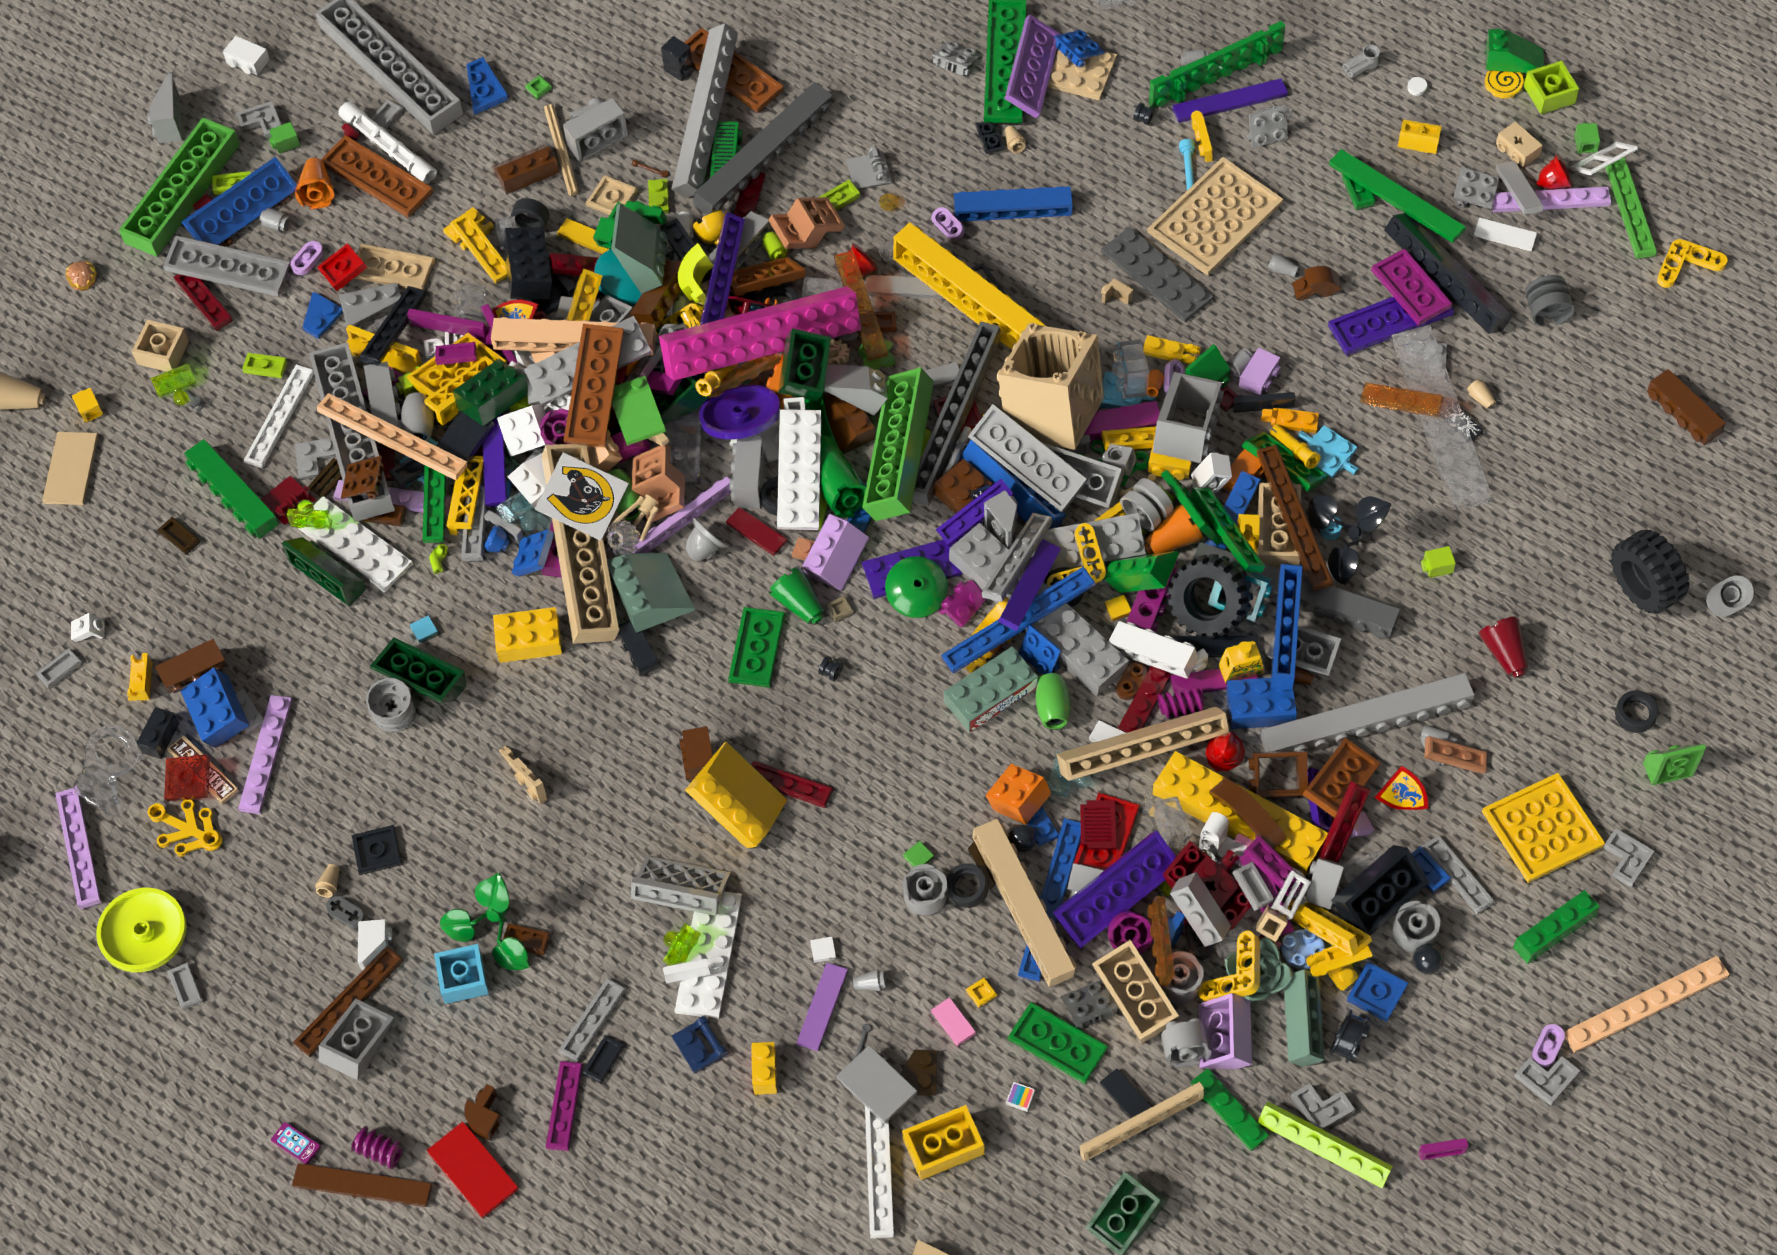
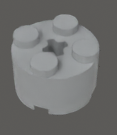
M929 864L913 867L903 879V896L906 906L913 913L919 915H932L943 909L947 901V880L944 873Z
M1411 901L1402 905L1396 914L1392 929L1396 943L1410 953L1414 952L1421 945L1428 943L1434 945L1440 929L1439 914L1434 907L1429 904H1423L1421 901Z
M1183 951L1174 952L1172 955L1165 957L1159 965L1157 982L1168 1000L1173 1003H1187L1193 1001L1198 996L1203 981V968L1197 961V958Z
M1192 1019L1181 1023L1172 1021L1166 1024V1029L1162 1032L1161 1038L1167 1064L1170 1065L1171 1062L1174 1063L1175 1067L1180 1068L1199 1065V1060L1204 1057L1205 1060L1209 1059L1211 1050L1207 1031L1200 1019Z

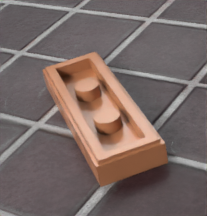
M1431 736L1425 739L1424 758L1477 773L1486 772L1487 752Z

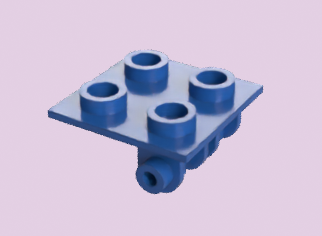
M1081 29L1055 36L1057 39L1055 42L1056 48L1071 60L1076 67L1082 68L1086 63L1084 61L1085 58L1105 54V51Z
M1030 624L1018 654L1043 675L1053 671L1057 672L1061 667L1058 661L1061 649Z

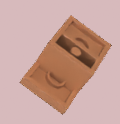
M828 197L797 198L787 214H772L768 219L785 249L815 248L826 232L842 231L845 227Z
M668 444L660 445L633 458L632 490L643 498L647 494L659 503L657 506L659 510L652 522L684 508L685 475L670 463L671 447Z

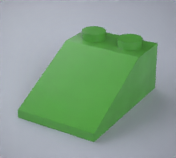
M645 376L615 386L612 407L627 446L666 432Z
M1705 744L1681 747L1680 745H1675L1668 750H1654L1646 754L1643 765L1651 785L1654 786L1694 776L1705 752Z

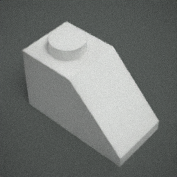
M385 919L358 921V964L361 970H364L388 946V941L392 940V928L388 927Z

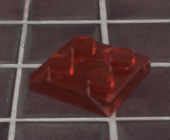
M205 754L166 758L164 799L170 802L208 798L210 757Z

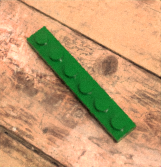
M1193 487L1190 493L1232 552V555L1239 562L1241 568L1248 573H1262L1265 568L1264 563L1212 490L1209 488Z

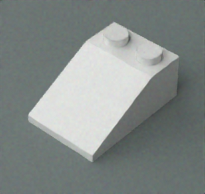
M542 454L524 462L508 476L534 508L546 487Z

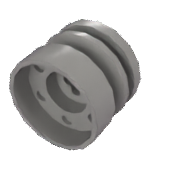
M385 678L377 681L369 689L366 704L374 723L380 729L396 732L405 729L412 723L416 715V706L409 688L402 681L395 678Z

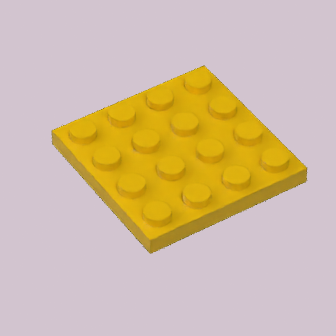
M1559 773L1482 809L1485 818L1527 883L1599 850L1605 845V842Z

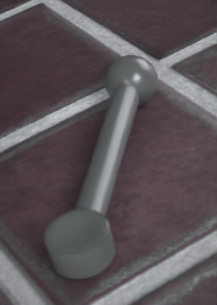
M869 1024L862 1026L863 1034L855 1058L862 1052L867 1033L871 1030Z

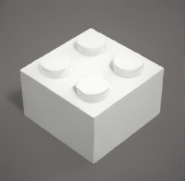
M541 404L532 405L497 418L510 456L546 445L540 436V424L542 418L546 415Z

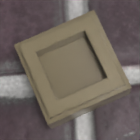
M845 595L826 604L835 622L854 614Z

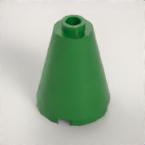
M797 566L791 569L792 574L786 575L785 573L770 587L771 591L768 593L807 624L813 623L815 625L822 620L824 610L801 566Z

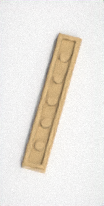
M1198 1082L1080 1145L1081 1157L1084 1161H1087L1204 1098L1202 1084Z

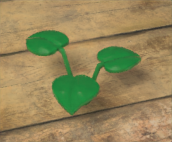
M499 872L482 880L475 888V897L479 904L489 907L481 916L471 921L469 912L463 909H453L442 916L440 920L441 929L450 938L460 942H468L474 937L475 928L473 925L483 918L487 917L491 922H500L497 943L499 945L495 946L492 950L495 961L501 967L508 970H524L530 967L527 950L520 940L513 937H507L503 941L501 939L504 922L506 921L504 916L510 908V897L505 881Z

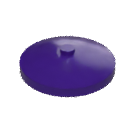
M741 385L722 390L711 396L702 405L699 418L703 430L713 437L720 439H742L759 434L771 427L779 418L781 407L778 396L772 390L758 385Z

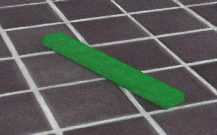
M1341 149L1329 161V166L1451 243H1454L1466 231V226Z

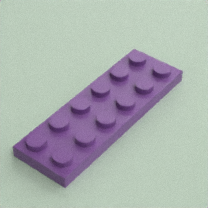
M1029 15L1025 19L1005 99L1037 118L1041 113L1057 49L1055 45L1057 39L1055 36L1060 35V33L1032 15Z

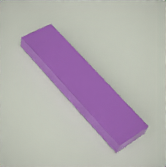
M826 963L798 1037L797 1045L819 1051L848 969Z

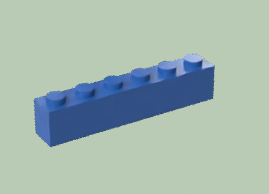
M1071 186L954 193L955 218L959 222L1072 216Z
M970 440L960 459H965L988 479L992 485L1002 479L1015 495L1014 498L1018 503L1017 513L1023 521L1027 522L1032 513L1052 517V524L1049 529L1060 526L1066 516L1065 513L1058 510L974 441Z
M1281 564L1271 674L1272 689L1292 690L1302 566Z

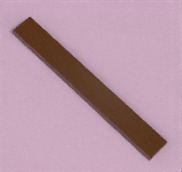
M1277 445L1258 449L1256 454L1312 591L1333 586V580Z

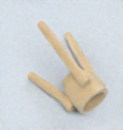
M647 494L644 498L640 496L611 525L615 526L636 507L640 506L638 510L641 513L632 526L635 528L644 515L648 516L650 514L640 538L641 541H644L653 518L659 510L657 508L659 503Z

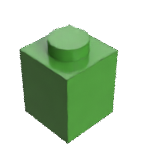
M291 122L269 130L271 138H268L272 149L276 148L279 154L300 146Z
M1597 123L1577 124L1574 134L1577 152L1596 153L1600 144Z

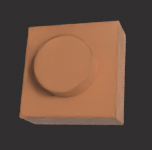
M798 537L792 557L805 561L815 541Z

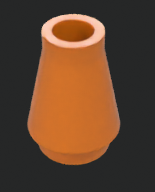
M1153 369L1145 375L1146 394L1150 397L1157 396L1164 383V375L1160 370Z

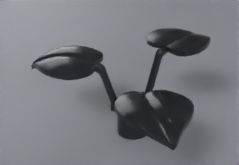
M1317 495L1310 500L1308 520L1314 528L1319 530L1326 529L1332 521L1348 528V535L1353 540V542L1345 544L1344 548H1334L1329 555L1328 567L1331 575L1337 582L1346 585L1348 580L1357 571L1360 561L1359 555L1356 550L1349 547L1358 546L1359 542L1367 543L1372 537L1371 531L1378 528L1387 516L1392 505L1390 502L1372 496L1364 497L1359 501L1355 511L1356 516L1359 518L1356 521L1358 525L1351 526L1333 518L1339 510L1338 504L1333 498L1326 495Z

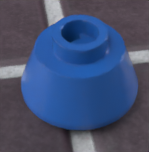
M499 525L493 526L484 546L486 551L500 552L501 549L505 551L510 540L506 538L508 534Z

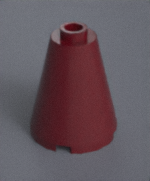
M1513 616L1496 621V625L1492 627L1488 625L1478 632L1481 640L1507 675H1513L1514 678H1518L1526 674L1525 670L1528 669V663L1518 617Z

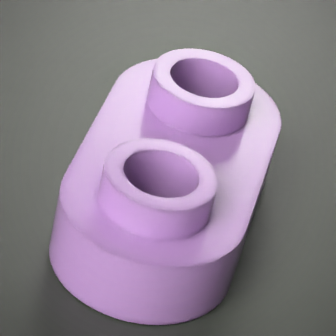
M941 207L933 212L932 222L949 240L957 241L963 237L964 226L948 209Z
M310 241L306 243L291 260V267L295 274L305 275L309 273L322 258L323 249L319 242Z
M1174 359L1165 365L1163 386L1166 394L1174 372L1185 374V368L1179 360Z
M1555 1024L1545 1026L1533 1049L1532 1060L1542 1068L1553 1064L1564 1041L1565 1034L1560 1026ZM1548 1035H1554L1556 1040H1550ZM1539 1054H1545L1547 1059H1541Z

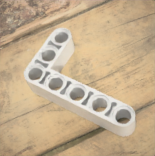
M1212 812L1201 831L1199 849L1218 863L1228 850L1235 852L1233 856L1236 854L1239 857L1245 855L1243 851L1247 846L1227 837L1229 820L1220 813ZM1240 858L1231 869L1236 870L1242 867ZM1294 869L1299 875L1306 878L1302 872ZM1275 884L1277 891L1280 892L1281 889Z

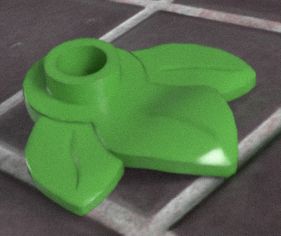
M883 339L874 343L871 341L862 343L859 347V356L863 359V365L875 370H879L880 367L895 365L896 361L889 352L893 343Z

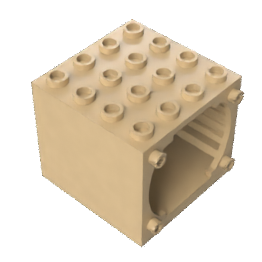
M1029 323L1026 329L1021 332L1017 344H1014L1011 354L1006 357L1002 369H999L997 373V381L1000 385L999 397L1002 400L1001 410L1043 444L1075 450L1104 399L1098 335Z

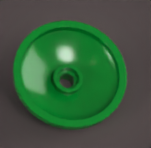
M914 556L900 560L891 568L886 578L885 592L890 605L898 613L910 618H922L940 609L941 603L947 596L948 583L939 565L928 558ZM919 581L921 587H915L914 582Z

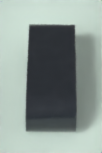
M630 620L619 624L617 635H620L624 649L629 652L632 664L635 668H638V675L642 676L658 669V661L642 631L636 633Z

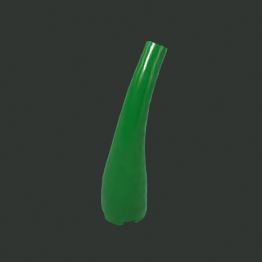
M823 394L818 401L804 399L805 410H821L820 489L828 505L837 516L841 518L853 517V513L863 507L866 486L845 458L834 439L825 411Z

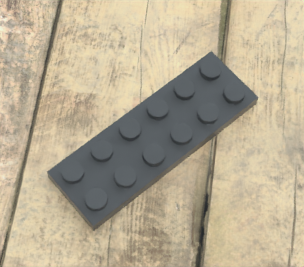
M1128 227L1101 249L1105 256L1183 322L1189 320L1213 300L1211 294L1131 227Z

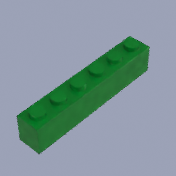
M204 439L184 452L187 459L185 462L187 467L192 472L196 470L199 480L203 484L208 483L211 493L215 497L220 496L222 505L227 510L232 509L234 518L239 523L242 521L245 523L244 527L251 536L255 534L260 539L279 525L275 515Z

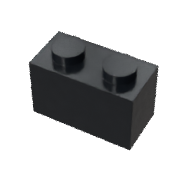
M672 36L661 47L664 71L682 82L686 77L689 78L694 70L691 47Z
M157 707L153 709L137 741L142 754L162 759L179 725V721L173 712Z

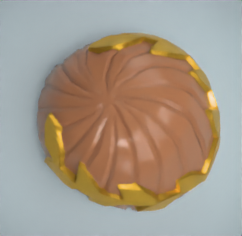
M89 261L71 263L66 269V280L71 288L75 290H87L96 283L97 272L95 266Z

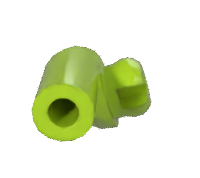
M439 544L429 556L434 574L444 571L441 562L448 552V547L445 544Z

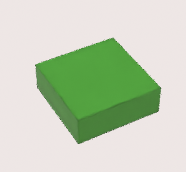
M540 75L525 85L526 89L537 99L552 89V86Z
M920 841L903 854V857L913 867L928 864L934 859V855Z

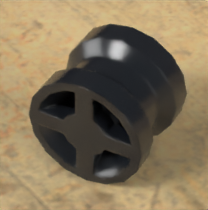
M1140 102L1134 112L1133 120L1137 122L1142 121L1148 126L1154 116L1155 107H1147L1144 103Z
M827 655L820 664L818 674L821 676L826 675L830 680L835 681L843 669V663L840 661L835 662L832 657Z

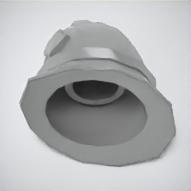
M693 517L695 527L686 543V551L691 559L694 561L709 559L720 548L728 547Z

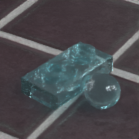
M521 492L502 502L496 508L501 517L509 524L519 518L521 520L520 525L525 531H532L537 525L535 517L526 515L533 506Z
M1057 755L1055 756L1048 782L1051 794L1067 798L1071 781L1075 782V785L1082 789L1087 788L1091 784L1090 775L1068 781L1060 774Z

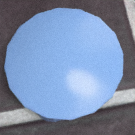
M1306 929L1294 930V932L1286 935L1283 938L1281 948L1283 957L1290 965L1305 970L1310 969V966L1308 967L1306 963L1307 957L1326 949L1324 941Z

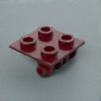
M291 476L287 477L260 499L284 525H287L316 501L310 494L309 488L307 486L302 487Z

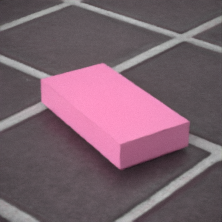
M950 997L931 1009L932 1014L956 1046H959L976 1034Z

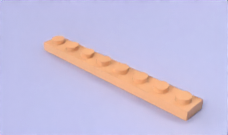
M329 393L317 406V412L454 480H457L467 468V461Z
M1718 956L1564 1031L1565 1040L1572 1051L1576 1053L1729 977L1730 974Z

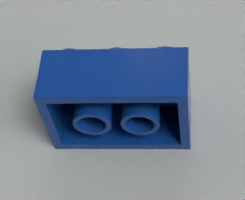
M216 668L211 669L180 690L202 742L215 748L250 726L228 675Z
M1271 678L1227 681L1226 698L1230 729L1273 727L1296 720L1297 713L1293 688L1292 690L1272 689Z

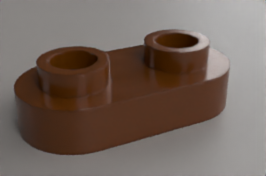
M1133 662L1128 665L1116 685V694L1119 698L1131 700L1135 697L1147 675V668L1144 664ZM1134 670H1139L1140 673H1135V672H1133V671H1134ZM1129 686L1130 689L1126 690L1123 687Z

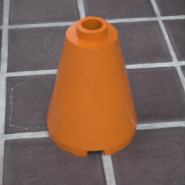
M310 158L306 161L295 189L296 200L303 207L306 205L312 206L310 209L325 208L334 199V188L325 164L319 158Z
M1179 505L1144 540L1146 543L1144 547L1148 554L1171 552L1196 543L1203 536L1183 505Z

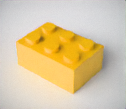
M556 607L493 615L496 653L499 663L562 654L559 618Z
M966 1105L902 1130L903 1141L920 1180L984 1155V1144Z

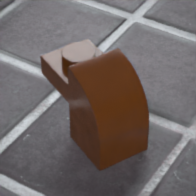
M1327 266L1308 268L1304 270L1305 276L1292 282L1296 299L1299 301L1315 293L1328 297L1342 289L1338 273Z
M486 1084L484 1089L479 1090L477 1093L476 1103L467 1099L464 1114L471 1130L491 1141L502 1121L499 1114L489 1110L497 1096L495 1087Z

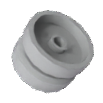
M1146 478L1140 479L1133 486V491H1128L1120 499V504L1127 515L1138 513L1141 528L1150 532L1161 523V519L1167 518L1174 508L1168 495L1157 484Z

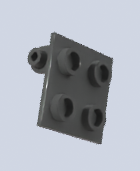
M1101 980L1060 996L1074 1019V1026L1076 1028L1080 1027V1029L1090 1025V1020L1095 1024L1096 1017L1100 1022L1102 1018L1114 1016L1118 1009L1116 1002Z

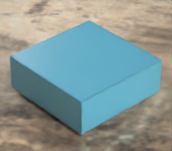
M429 616L410 624L419 643L438 635Z

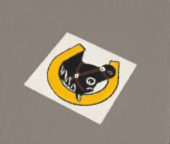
M562 453L535 510L601 541L629 483L566 453Z

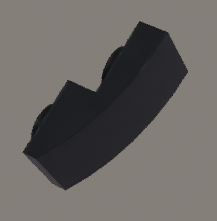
M984 121L976 123L975 127L985 154L1003 151L1004 145L996 124L985 123Z

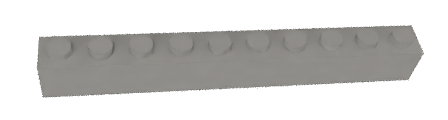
M726 23L709 30L674 176L672 190L685 198L694 196L695 192L703 185L738 36V32Z
M1464 673L1262 729L1261 741L1265 751H1308V749L1315 747L1316 749H1323L1333 742L1341 744L1345 738L1349 739L1355 736L1363 738L1369 732L1376 730L1377 732H1384L1391 726L1398 725L1402 727L1412 720H1426L1433 714L1445 715L1451 709H1466L1472 704L1474 693ZM1286 757L1268 758V759H1269V760L1275 759L1276 761H1280V760L1285 759Z

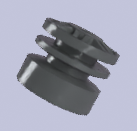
M1546 275L1537 278L1526 287L1525 295L1534 324L1537 326H1546L1543 318L1553 317L1555 325L1566 322L1573 316L1575 309L1565 278L1562 276Z

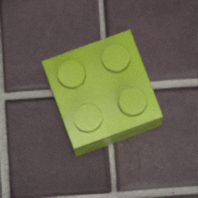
M1563 61L1528 71L1526 74L1524 88L1540 114L1576 103L1579 87Z

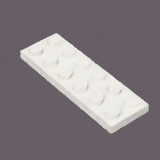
M780 410L777 529L819 530L821 410Z
M324 496L295 523L299 530L383 592H386L413 565L410 559L358 521L354 522L350 515Z
M724 892L716 916L694 912L684 963L706 958L710 975L680 981L675 1013L719 1019L742 894Z

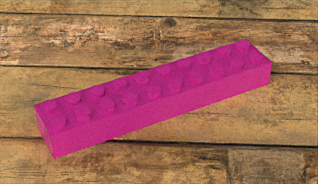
M846 286L660 335L659 339L665 373L674 381L782 352L785 348L786 336L792 328L831 338L860 331L861 325L856 292Z

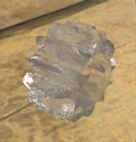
M617 521L607 528L609 533L605 535L608 538L605 544L610 545L609 551L614 552L618 556H628L638 549L636 544L640 542L637 539L640 533L635 532L636 526L631 525L628 521Z

